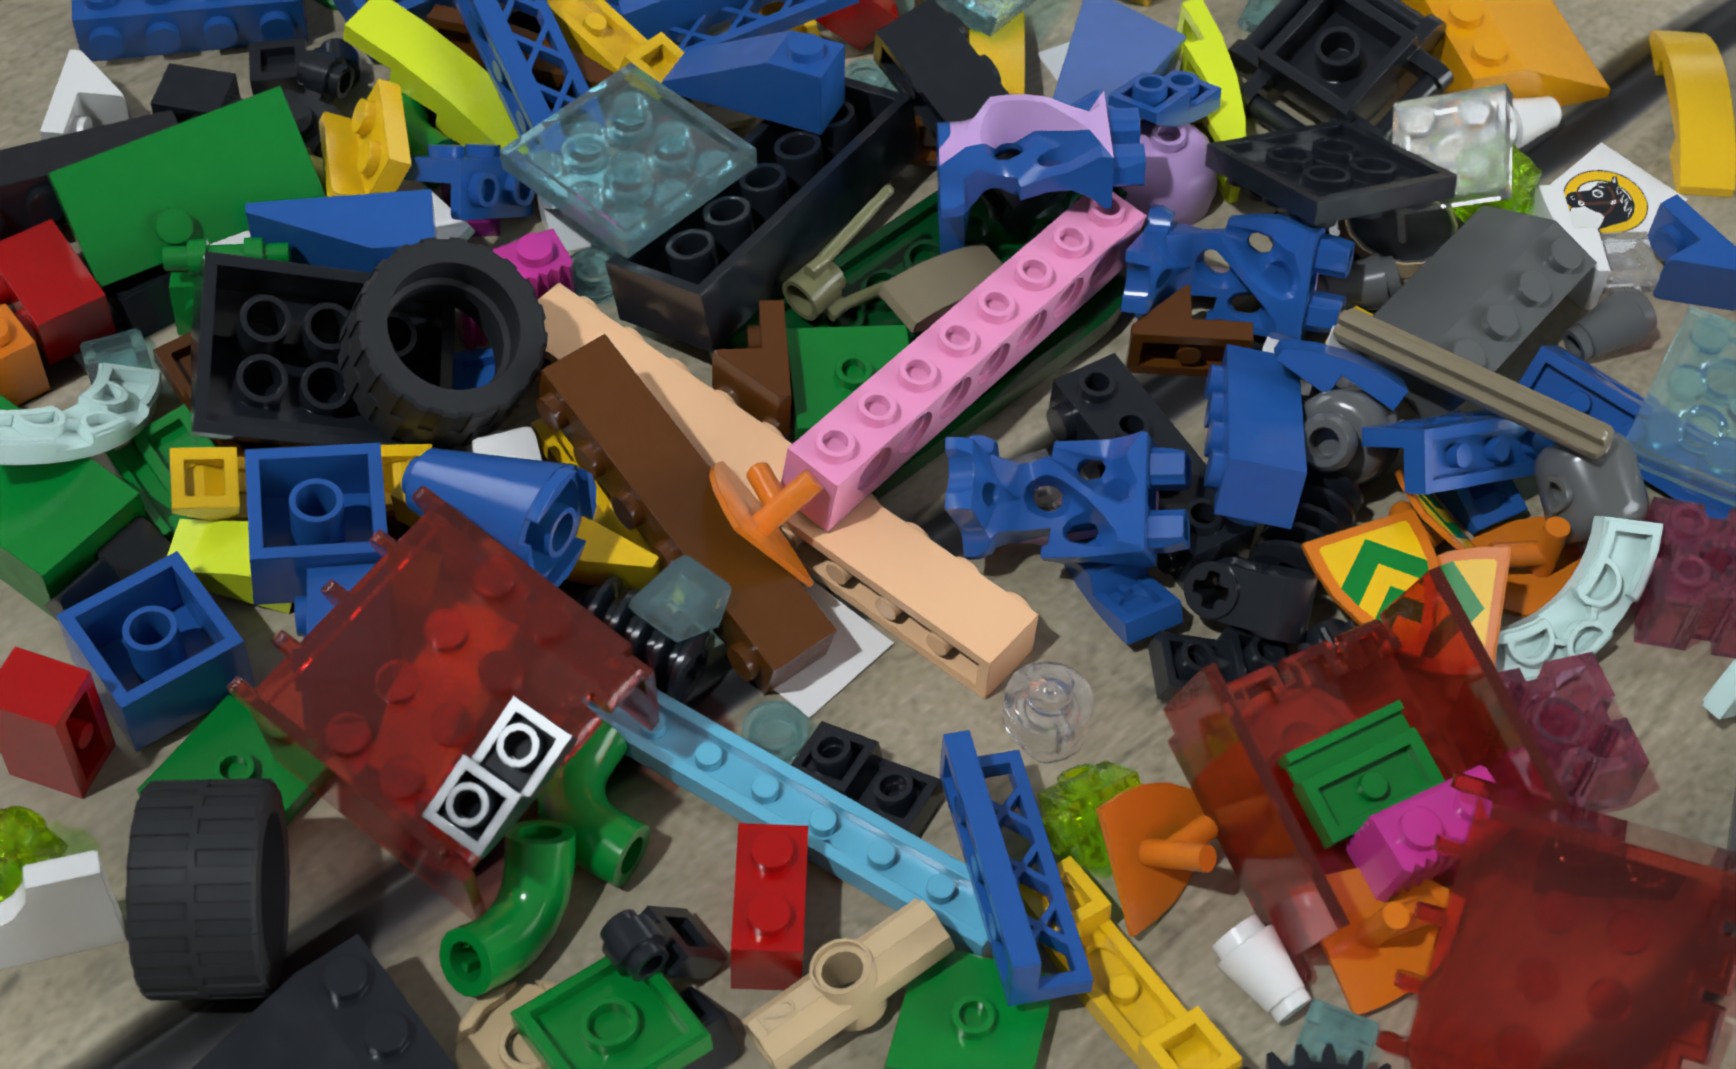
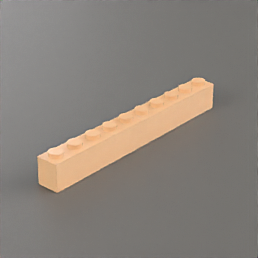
M558 283L538 299L539 304L543 306L546 317L544 320L545 331L548 332L547 348L543 353L544 363L541 370L601 335L606 334L707 465L711 468L715 463L724 461L763 507L746 475L752 465L765 462L770 465L781 484L787 449L792 443L786 440L775 426L768 422H760L738 407L736 402L726 392L714 390L696 378L681 361L675 358H668L647 344L636 330L631 327L621 326L601 312L599 307L588 297H579L561 283ZM540 371V373L538 374V376L535 378V380L538 381L539 383H540L541 371ZM872 493L828 532L799 510L779 527L811 577L984 700L1033 651L1039 614L1033 611L1021 596L1014 592H1006L980 574L979 570L969 560L960 556L955 557L932 541L921 527L915 523L903 521L884 508Z

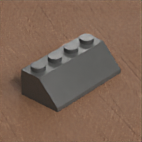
M1483 205L1391 296L1373 317L1495 372L1597 262L1556 220ZM1357 350L1362 357L1385 367L1404 380L1409 391L1403 399L1421 418L1450 414L1466 402V400Z

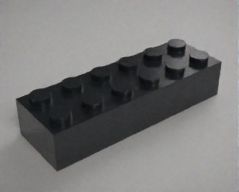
M845 77V102L822 135L763 119L605 262L619 319L712 353L714 350H718L759 310V300H769L782 288L786 280L805 266L885 185H888L921 153L912 96Z

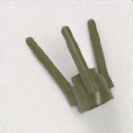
M885 185L827 243L812 261L783 283V294L788 304L800 317L813 321L824 313L830 321L834 322L849 309L880 297L878 292L882 284L888 280L842 297V289L846 286V279L841 269L832 260L893 195L894 188L892 185Z

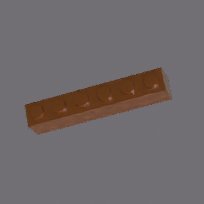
M601 335L541 370L536 405L543 421L552 431H562L574 447V457L578 466L592 473L594 481L598 479L611 495L612 507L621 523L629 530L637 529L650 546L649 552L659 557V572L667 580L675 579L689 597L688 605L697 622L710 628V630L714 629L728 648L727 656L736 673L747 682L753 680L760 691L766 695L825 656L837 631L796 577L733 530L713 492L709 478L710 467L607 335Z

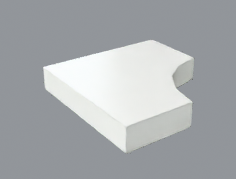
M92 850L27 864L22 867L23 882L11 897L0 903V969L127 941L124 918L98 851Z

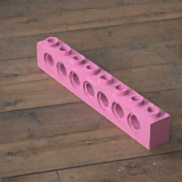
M1112 192V208L1109 209L1103 208L1085 195L1075 202L788 447L781 486L785 488L805 469L809 470L823 486V490L799 511L826 532L833 528L1127 266L1125 263L1126 250L1140 235L1146 215L1114 192Z

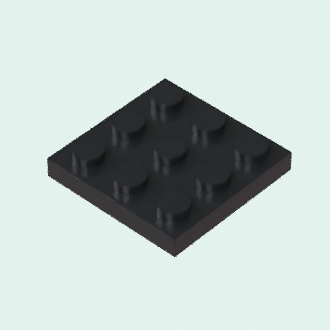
M1345 119L1208 143L1205 166L1227 177L1229 184L1249 189L1263 197L1265 204L1283 208L1300 217L1302 224L1313 228H1331L1336 225V221L1354 217L1375 219L1381 217L1384 211L1399 208L1413 210L1427 208L1429 202L1454 198L1458 179L1457 174Z

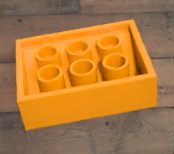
M1400 0L1424 16L1433 14L1447 24L1446 31L1440 42L1432 50L1426 51V53L1446 65L1454 76L1453 83L1440 97L1459 128L1476 125L1480 112L1491 101L1496 99L1550 96L1557 101L1560 107L1606 98L1609 95L1611 89L1552 0Z

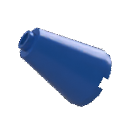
M431 448L421 456H417L410 461L402 478V491L406 494V504L411 511L524 591L538 595V590L548 594L555 591L569 576L586 544L585 540L576 537L581 518L585 517L593 520L596 509V484L592 473L574 464Z

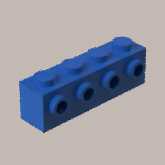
M72 0V23L78 46L91 61L249 47V43L304 37L306 41H309L305 0Z
M1227 344L1222 364L1210 365L1204 390V400H1208L1204 418V428H1208L1204 448V457H1208L1204 487L1214 489V514L1226 516L1232 522L1245 526H1254L1262 523L1291 529L1307 475L1300 376L1278 362L1274 353Z

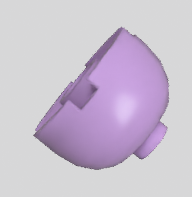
M1145 119L1140 120V143H1144L1146 154L1144 186H1121L1127 192L1125 201L1144 213L1146 221L1149 206L1151 204H1158L1174 211L1175 221L1186 225L1194 224L1204 218L1209 211L1211 201L1215 197L1218 173L1205 166L1207 144L1210 142L1192 124L1165 127Z

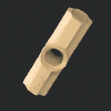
M915 898L857 940L843 938L824 944L814 954L807 975L748 1015L741 1022L772 1069H788L841 1030L849 1032L860 1031L874 1025L883 1016L887 1007V998L955 950L952 939L937 915L923 899L920 901ZM850 982H856L847 988H841Z

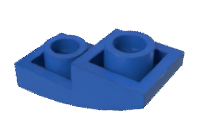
M1174 69L1164 77L1142 72L1109 94L1108 105L1115 108L1138 107L1140 118L1157 125L1176 127L1195 122L1220 108L1221 88L1200 80L1197 75L1191 72Z

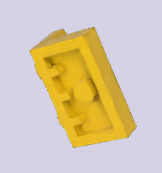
M378 78L367 100L362 98L358 101L352 119L330 112L322 114L319 120V131L327 197L396 192L412 165L400 84Z

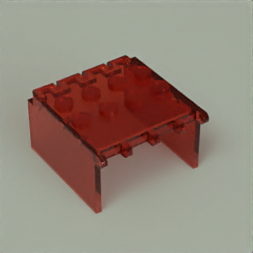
M421 486L411 497L425 514L398 542L382 530H378L369 539L371 546L383 557L350 591H347L332 579L322 587L321 593L335 607L301 642H298L284 630H281L271 640L272 644L286 658L260 685L254 689L248 682L236 676L226 688L232 696L250 710L273 758L470 919L475 920L487 911L475 874L470 870L482 858L421 816L462 755L473 756L513 696L522 699L579 739L561 766H565L603 724L599 716L587 707L591 701L609 714H612L619 706L652 731L660 722L655 672L633 655L630 642L430 489ZM555 774L551 777V779H550L549 782L545 785V787L542 789V791H543V790L546 788V786L555 778Z
M1440 566L1427 571L1381 612L1379 616L1382 622L1375 618L1334 637L1335 648L1329 641L1325 640L1279 660V673L1272 665H1267L1226 684L1216 664L1213 663L1202 668L1163 708L1175 733L1167 741L1204 814L1210 817L1217 825V840L1255 914H1257L1265 926L1274 925L1304 985L1312 981V973L1303 954L1321 946L1320 942L1350 924L1325 875L1354 869L1356 866L1346 851L1345 843L1349 842L1350 838L1326 850L1324 849L1292 790L1294 784L1286 769L1281 770L1277 763V760L1284 754L1400 699L1405 708L1402 710L1404 717L1411 728L1416 727L1445 781L1478 765L1486 767L1517 817L1515 825L1485 855L1480 853L1474 860L1469 858L1463 865L1458 864L1453 870L1447 869L1441 876L1436 874L1431 879L1444 887L1448 885L1451 891L1465 897L1463 907L1472 905L1479 900V893L1470 876L1471 874L1498 862L1505 876L1512 883L1528 878L1529 867L1520 849L1577 817Z
M1455 772L1451 787L1459 792L1477 796L1464 840L1444 834H1436L1433 849L1458 857L1457 866L1444 908L1425 902H1416L1413 917L1439 927L1425 975L1403 969H1397L1393 985L1419 994L1407 1036L1393 1031L1379 1030L1375 1045L1385 1051L1404 1056L1405 1069H1685L1681 1067L1683 1059L1703 1065H1710L1727 1009L1719 1004L1703 1000L1702 995L1704 990L1724 996H1731L1736 982V934L1722 930L1725 921L1736 923V852Z

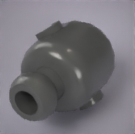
M1335 384L1331 390L1317 394L1307 400L1302 406L1306 464L1312 469L1324 473L1341 472L1358 486L1384 474L1397 458L1400 448L1362 446V427L1405 420H1400L1395 410L1392 411L1360 387L1339 388Z
M1615 432L1609 451L1604 457L1592 460L1558 443L1543 449L1536 457L1533 467L1534 477L1546 521L1550 517L1557 516L1567 520L1571 526V531L1564 546L1582 545L1585 552L1594 516L1645 522L1648 519L1649 501L1644 486V479L1632 443L1624 435Z

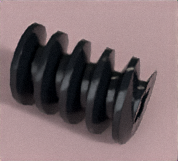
M1307 465V475L1292 528L1287 529L1265 524L1255 544L1256 547L1253 548L1248 559L1269 565L1291 567L1315 575L1301 548V544L1351 528L1355 521V514L1358 513L1364 501L1362 491L1353 480L1341 472L1324 473L1314 470ZM1319 579L1316 590L1323 587Z
M616 575L608 578L601 587L595 586L583 593L570 610L564 623L562 635L576 644L580 643L581 647L597 656L602 655V659L620 669L624 668L625 672L642 681L646 680V684L664 694L668 692L669 697L684 703L697 687L707 666L709 652L706 645L710 635V628L700 625L689 637L684 636L688 623L687 615L678 612L666 625L663 624L666 603L656 600L645 612L640 611L645 597L644 591L635 587L621 600L619 596L623 587V579Z

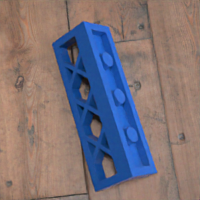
M453 0L528 157L533 158V168L541 184L562 177L568 159L611 144L613 137L546 0ZM498 2L506 5L504 11H502ZM513 8L537 18L541 31L536 42L512 32L507 21ZM545 38L547 39L551 48L543 45ZM522 51L527 54H530L528 62L526 61ZM537 58L561 68L566 79L560 92L536 82L532 69ZM569 88H571L575 98L567 95ZM547 102L554 104L552 113L547 105ZM561 108L585 117L592 133L565 142L556 123Z
M618 0L624 19L647 40L663 32L671 41L681 43L678 47L685 53L687 49L783 32L856 4L859 0ZM775 1L785 3L779 12L768 16L758 14L762 7ZM723 21L733 23L727 32L717 36L706 35L713 25Z
M1542 345L1519 384L1567 406H1575L1576 410L1611 425L1615 432L1624 435L1632 443L1641 474L1645 481L1718 526L1726 525L1736 509L1735 451L1561 346Z
M1485 409L1362 427V446L1404 448L1405 493L1426 495L1534 475L1533 467L1538 454L1543 449L1556 444V442Z
M970 730L943 734L939 776L1008 1007L1091 992L1093 977L1020 750L977 756ZM1008 775L1013 792L1005 803L1000 805L991 800L985 778ZM1017 807H1019L1021 815L1014 812ZM1003 826L1029 839L1031 848L1021 862L1008 856L1001 833ZM1035 863L1037 864L1039 872L1031 869ZM1021 883L1043 894L1048 899L1049 906L1039 921L1026 914L1018 888ZM1053 921H1055L1057 931L1050 928ZM1041 942L1065 955L1070 971L1040 977L1042 963L1037 950V944Z

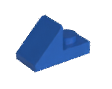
M1676 194L1661 202L1645 239V243L1655 251L1658 257L1665 261V265L1652 293L1653 296L1662 300L1729 311L1736 310V246L1679 195Z

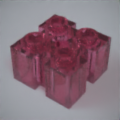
M1654 496L1649 506L1646 522L1663 524V530L1650 578L1638 602H1634V642L1686 650L1691 639L1710 641L1711 655L1736 658V509L1731 508L1725 520L1708 517L1705 512V504Z
M1593 652L1544 662L1537 679L1530 681L1525 680L1520 668L1470 678L1454 716L1453 724L1472 764L1486 763L1491 766V776L1516 813L1515 825L1508 832L1553 822L1563 803L1567 802L1574 805L1578 815L1627 805L1650 764L1627 717L1611 721L1607 714L1615 694Z

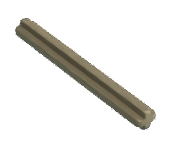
M1356 308L1342 311L1337 318L1333 335L1338 341L1592 460L1604 457L1611 447L1615 430L1607 423Z

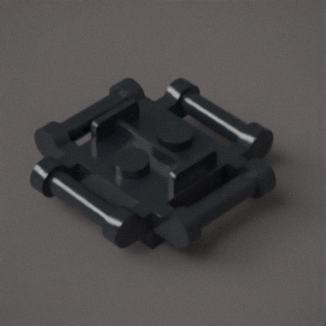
M1281 0L1245 40H1236L1228 49L1233 66L1244 74H1252L1240 88L1245 119L1253 117L1274 132L1306 126L1265 98L1272 89H1275L1324 123L1345 119L1391 142L1434 94H1443L1454 81V76L1449 68L1426 53V51L1432 50L1440 42L1446 31L1447 24L1433 14L1424 16L1400 0ZM1407 71L1418 77V80L1376 126L1370 123L1371 119L1397 92L1399 80Z

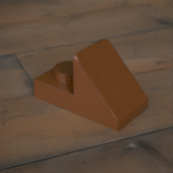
M1185 285L1132 324L1125 366L1131 373L1207 377L1211 364H1222L1227 344L1252 349L1254 341L1253 322L1227 321L1223 319H1192L1191 286Z
M759 300L758 326H747V348L718 349L713 351L712 387L714 390L726 392L732 397L738 407L760 422H768L775 426L782 435H790L791 385L784 300Z

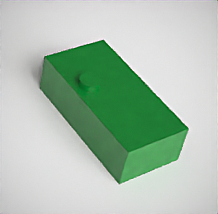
M281 86L46 173L87 268L100 288L162 264L163 247L187 246V241L192 239H208L209 244L249 230L245 203L326 197Z
M0 395V410H21ZM90 457L51 464L0 465V579L55 619L44 605L94 563L95 553L134 518L141 515L148 520L140 492Z

